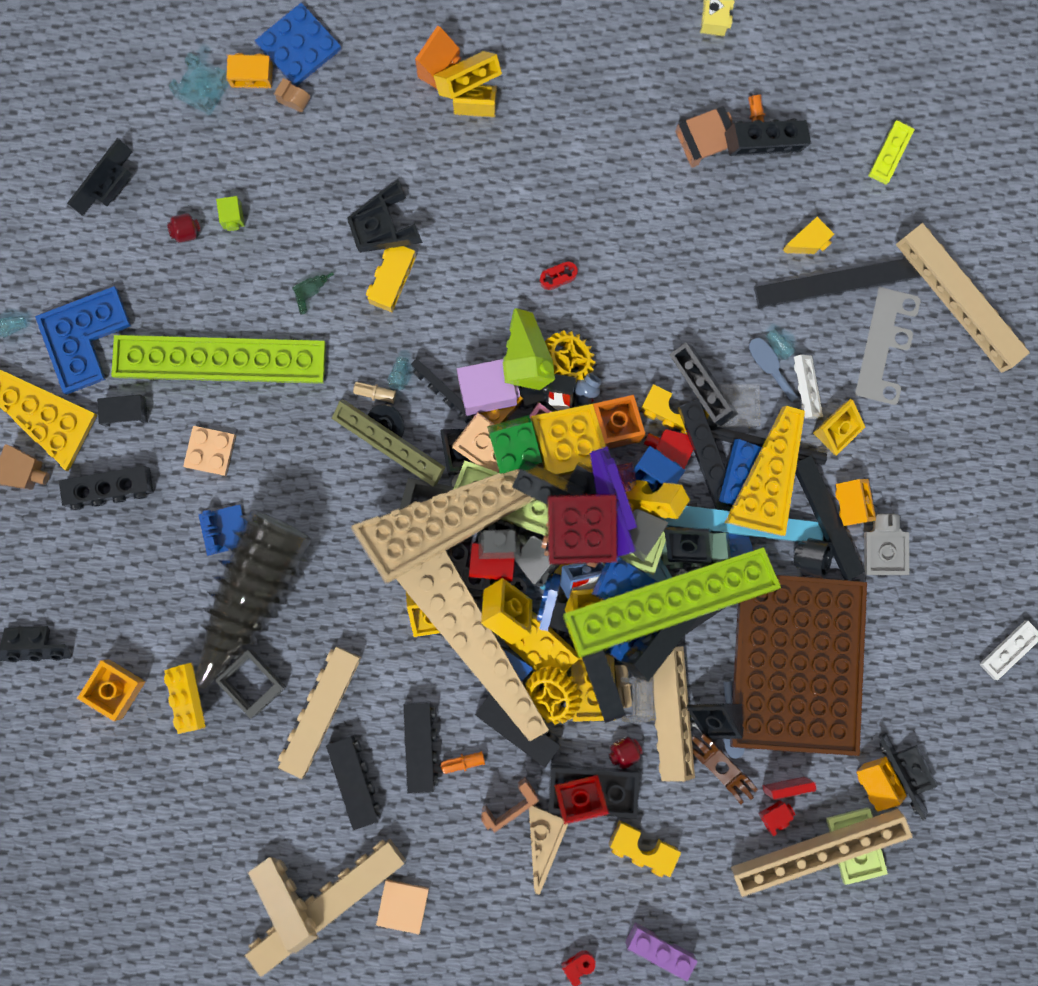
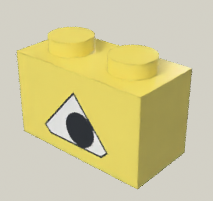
M704 0L700 33L725 36L727 28L730 29L733 16H730L729 13L730 9H733L734 0Z

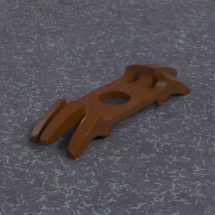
M705 734L701 735V738L708 745L693 736L692 741L705 754L703 756L701 752L692 747L693 755L725 785L726 789L733 794L740 805L744 801L734 785L752 800L754 798L752 793L741 780L743 779L756 792L758 788L751 779ZM717 763H727L729 770L726 773H719L716 770Z

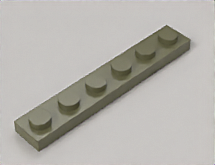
M339 401L332 416L334 421L431 486L438 484L446 468L445 466L347 401Z

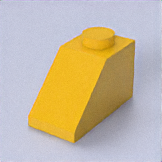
M816 217L785 246L783 251L785 253L815 254L819 250L823 252L832 244L830 239L834 236V233Z

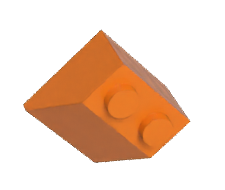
M440 26L435 28L415 58L418 78L436 89L437 86L433 75L461 62L460 48Z

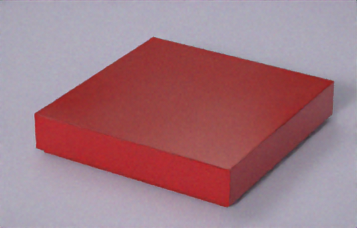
M806 777L762 785L763 792L774 800L817 790L815 782Z

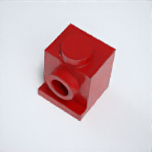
M781 800L758 813L768 832L773 836L777 834L776 829L782 830L788 827L790 821L794 819L793 816L796 815L789 803L785 804Z

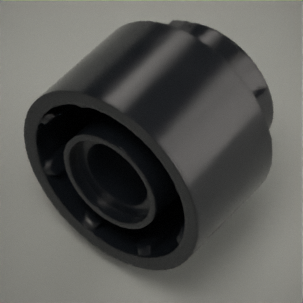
M808 538L807 541L802 540L795 549L794 566L800 569L802 574L825 578L830 570L833 558L832 542Z

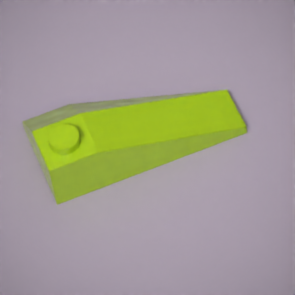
M515 308L509 329L511 332L510 339L506 344L508 348L507 354L503 358L504 381L508 384L541 390L555 380L553 360L533 312Z

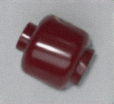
M189 213L172 216L170 222H167L171 239H175L178 243L195 240L197 232L200 231L198 220H193Z
M626 736L610 746L611 753L608 755L614 766L618 765L621 769H627L638 763L641 759L640 755L643 753L637 740Z

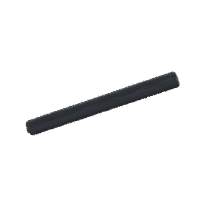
M709 425L713 438L734 444L735 439H740L759 447H763L766 438ZM799 447V460L812 455L816 464L825 465L827 461L826 453Z

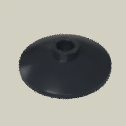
M380 404L369 411V417L402 438L405 429L404 420L397 409L387 404Z

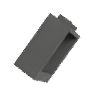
M408 478L399 510L412 504L415 495L432 498L448 493L454 487L443 484L431 486L425 481Z
M242 650L234 657L236 661L230 667L226 665L218 672L219 677L215 681L244 713L252 719L287 687L253 650ZM249 659L274 684L253 705L228 680Z

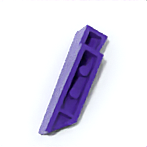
M607 446L594 450L590 453L597 494L616 495L617 557L636 552L628 530L636 528L637 525L616 463L611 458Z

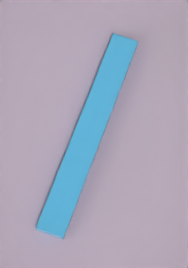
M686 506L678 519L658 517L668 522L667 526L704 528L711 529L713 532H726L728 534L794 542L807 541L808 538L823 540V532L818 522L788 519L786 536H778L727 524L725 521L730 511Z

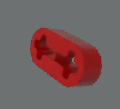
M564 262L543 271L540 275L541 287L545 290H553L574 281L578 271L576 265L572 262ZM565 268L573 270L570 277L567 274L562 276L560 274L565 272ZM547 275L550 278L557 276V278L552 280V284L544 282Z

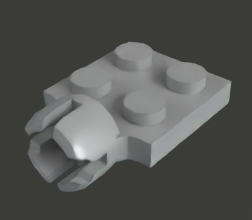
M875 514L876 521H873L872 531L864 532V575H909V532L901 531L900 516L898 514Z

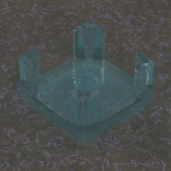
M189 52L185 58V63L188 67L187 72L179 84L173 79L169 89L175 98L211 116L229 86L227 73L219 67H216V71L204 66L198 56Z

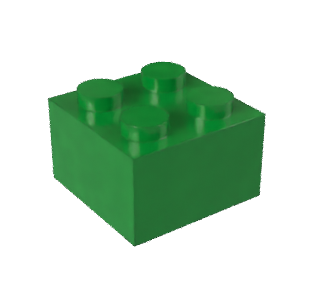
M529 415L487 427L500 474L520 469L526 460L534 464L542 463Z

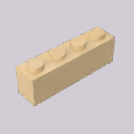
M269 857L249 871L248 874L286 951L297 953L318 938L315 931L317 927L314 921L308 918L305 912L307 907L304 901L298 898L295 892L297 890L296 885L288 878L284 862Z

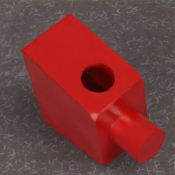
M668 429L662 432L660 438L648 433L644 445L659 450L665 457L678 463L683 469H685L693 451L688 435Z

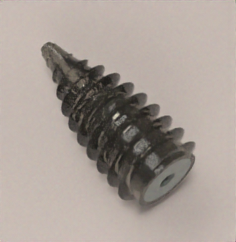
M252 510L250 516L239 515L246 524L243 530H232L238 537L236 545H225L232 553L230 560H218L225 567L224 574L212 575L219 583L218 591H207L214 599L213 607H202L210 616L208 624H200L206 630L204 641L200 642L203 647L195 680L197 686L204 689L212 684L224 667L230 665V660L234 656L244 654L242 648L244 644L257 643V638L253 634L255 631L265 632L269 630L264 619L277 618L279 616L274 605L288 603L287 598L282 592L284 590L296 589V585L291 580V577L303 576L305 574L299 566L300 561L310 562L313 560L306 551L312 541L311 537L277 518L256 510Z

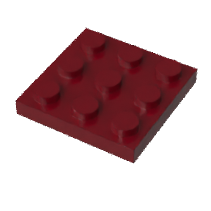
M615 494L547 496L549 564L617 562Z

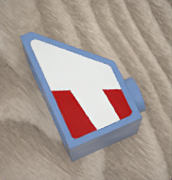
M606 562L597 563L596 567L586 566L587 563L562 566L560 585L567 598L569 599L572 590L594 589Z

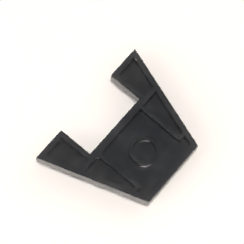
M399 179L347 217L359 253L423 243L416 224L398 231L394 227L388 206L406 199Z

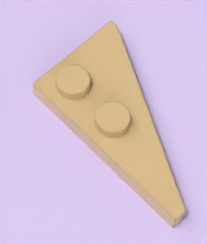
M533 805L529 808L534 892L540 895L568 824L564 825L562 817Z

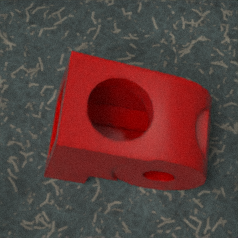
M582 950L561 963V967L572 986H579L582 984L579 977L591 974L596 967V962L589 951Z

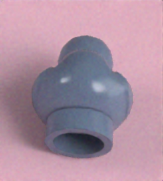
M592 373L583 377L584 380L576 382L575 392L579 395L578 403L580 406L591 404L594 401L593 398H597L600 394L599 386L602 381Z

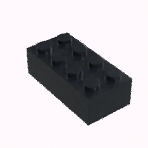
M550 764L548 812L561 814L555 785L598 775L608 814L602 816L638 818L640 773L633 769Z

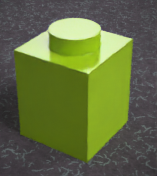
M237 196L216 199L219 223L224 230L236 231L239 227L245 226L242 204Z

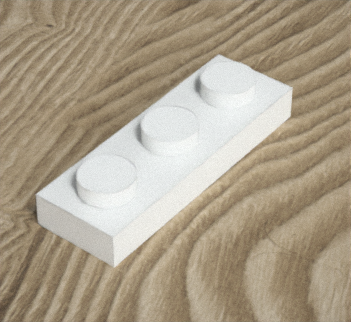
M810 355L795 356L794 369L798 377V391L801 394V408L805 411L804 416L810 419L823 417L813 358Z
M1024 621L980 663L981 667L994 680L1000 679L1038 642V631L1029 621Z

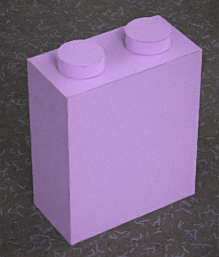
M503 359L457 368L466 416L476 414L477 412L482 413L517 406V398L520 397L519 388L517 385L505 383Z

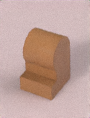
M284 78L274 92L279 103L299 112H303L311 98L306 91L292 85L290 81Z

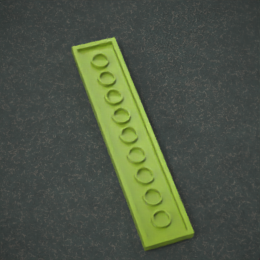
M114 335L111 377L126 379L324 384L326 342L317 340Z
M763 547L567 612L563 617L580 658L778 590L781 586Z

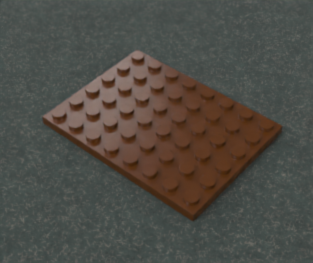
M776 575L781 588L738 603L732 704H742L744 736L742 739H730V747L860 756L867 582Z

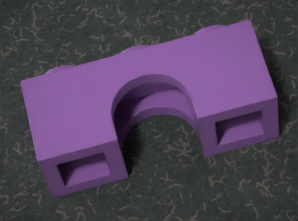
M636 922L625 941L627 949L685 981H688L697 963L693 953L676 944L671 945L663 941L654 932Z

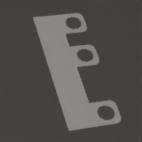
M879 287L855 392L856 396L892 405L898 403L901 392L900 385L884 381L882 377L889 346L908 350L911 347L913 332L909 329L894 326L897 313L909 316H916L918 314L920 298L918 296ZM910 298L915 301L916 307L913 311H906L903 308L902 303L905 299ZM904 332L907 334L908 342L905 345H899L895 341L897 333ZM888 386L895 388V398L891 400L886 399L883 395L884 388Z

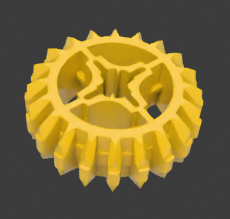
M561 331L559 334L554 333L545 340L553 360L554 374L576 377L577 382L578 380H584L583 377L593 372L594 369L592 367L595 361L592 358L595 354L589 352L592 346L585 345L587 339L581 341L580 334L574 337L572 331L567 334L565 331ZM563 346L562 350L555 351V347ZM579 367L578 372H571L572 368Z
M551 665L546 667V669L542 667L538 671L533 672L526 681L525 689L541 717L545 718L546 723L548 724L552 721L556 725L559 722L563 724L575 716L582 701L580 698L582 691L577 689L579 683H573L574 676L568 677L566 675L567 670L560 672L559 667L553 670ZM541 683H544L545 686L543 690H540ZM562 701H566V707H561Z

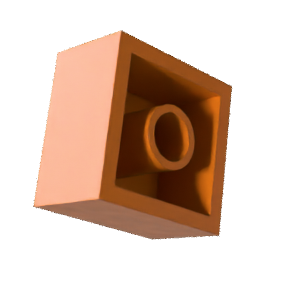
M634 395L593 404L602 436L608 449L642 441L646 434Z

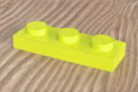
M897 120L894 122L868 175L869 177L885 185L889 183L915 130L914 128Z

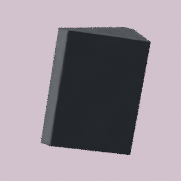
M464 429L440 430L448 476L459 474L464 461L474 463L452 448L453 443Z
M666 527L664 529L668 562L712 564L713 530Z
M742 704L687 705L686 708L701 733L710 739L743 738Z

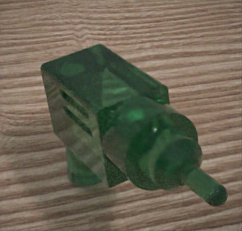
M333 272L328 275L322 274L321 276L310 277L292 287L300 315L308 312L305 300L319 293L318 289L324 286V283L328 280L327 278L334 275Z

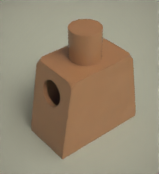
M7 444L4 445L0 455L1 486L33 490L35 483L46 485L50 475L47 472L41 471L42 461L18 448Z

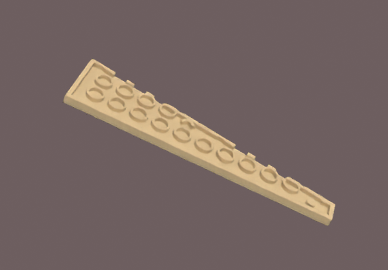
M543 462L536 464L544 468ZM517 469L502 474L499 473L456 488L448 493L434 496L432 499L422 503L411 504L410 507L394 510L391 514L352 525L351 529L387 584L536 499L512 488L520 470ZM567 474L560 477L569 481L572 474Z
M446 550L397 577L396 580L527 739L532 741L549 731L495 635L490 629L481 624L482 613Z

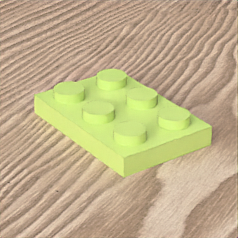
M867 807L828 817L826 820L829 831L832 832L872 818L871 809ZM881 849L838 863L845 885L888 874Z

